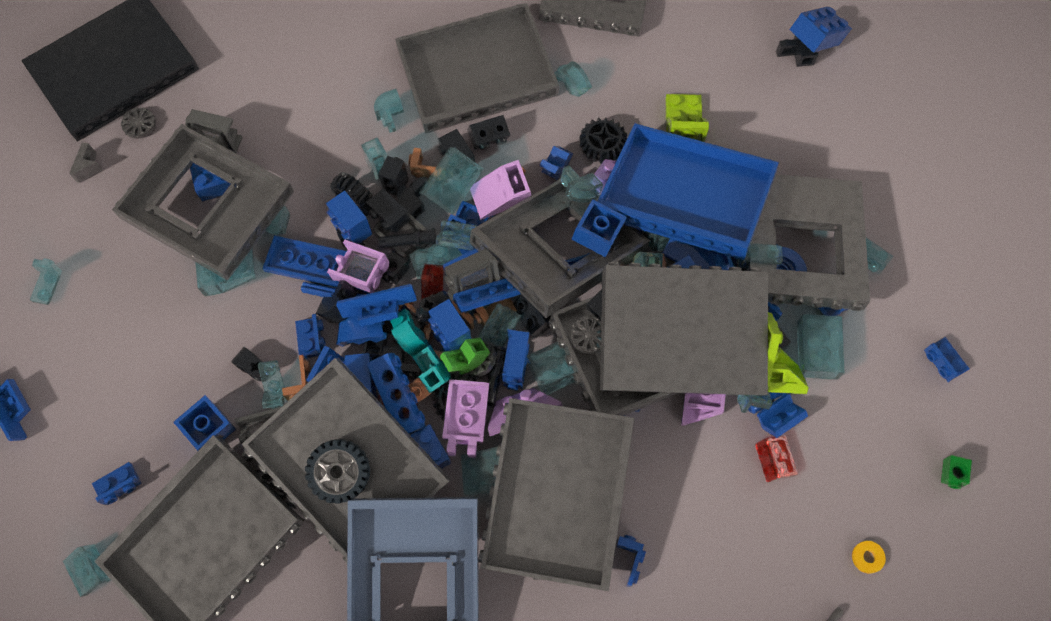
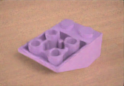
M519 160L500 166L469 187L481 220L501 213L532 196Z

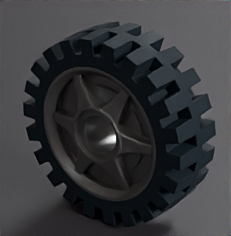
M335 439L321 444L310 454L311 456L306 462L307 466H305V479L308 481L309 489H312V493L317 495L318 499L325 500L327 503L340 504L354 499L366 487L370 477L369 459L359 445L345 439ZM334 466L342 468V476L339 477L334 474Z

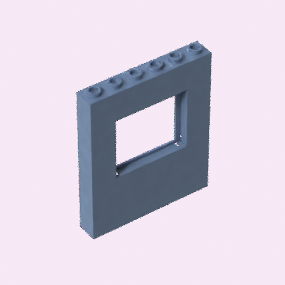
M478 497L354 498L348 500L347 621H381V563L447 562V621H479Z

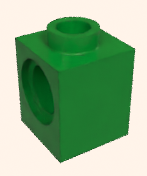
M953 455L943 459L941 483L948 484V487L953 489H961L970 484L972 460ZM953 469L959 473V478L954 475Z

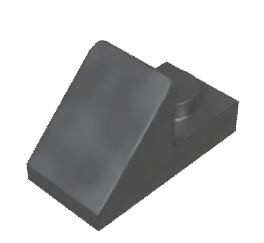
M81 143L69 173L79 183L103 171L99 164L94 161L96 152L89 143Z

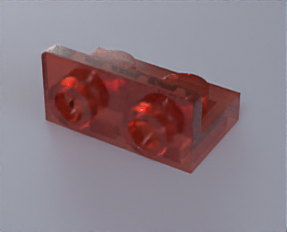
M424 265L421 274V300L443 291V265Z
M786 436L778 438L769 437L755 444L767 482L798 475Z

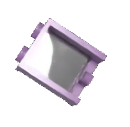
M344 240L343 244L347 248V252L344 256H336V262L339 266L336 271L328 269V274L333 281L345 280L353 287L373 293L378 288L383 273L389 267V260L382 252Z

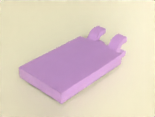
M449 379L442 436L443 440H448V456H456L457 444L468 445V458H476L477 443L484 442L489 383Z

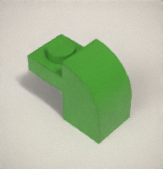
M480 337L466 339L459 350L445 351L441 354L440 358L449 372L459 371L462 375L480 366L488 357L490 351Z

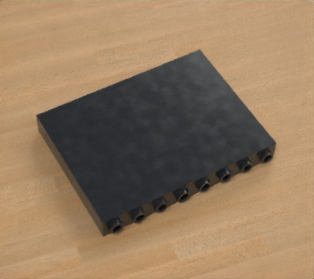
M126 0L21 60L69 133L77 142L199 70L193 57L150 0Z

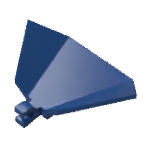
M669 239L662 252L665 257L675 263L690 256L695 265L701 266V269L719 266L721 270H729L730 267H737L738 261L737 258L674 239Z

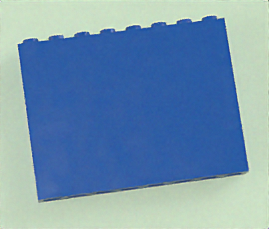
M634 124L597 202L626 216L627 218L623 225L745 260L773 184L779 162L644 125Z

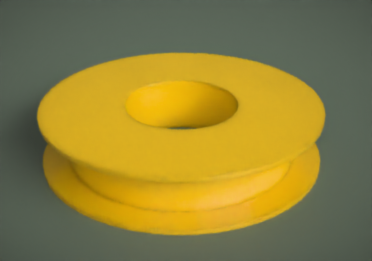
M863 541L857 544L852 552L854 565L864 573L878 572L885 564L886 557L883 549L873 541ZM865 551L873 554L874 561L872 563L864 560L863 555Z

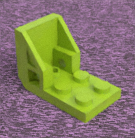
M666 94V132L705 142L709 130V122L702 118L701 95Z
M768 312V392L807 394L809 387L799 365L778 347L782 343L783 334L779 330L778 322L775 321L773 314Z

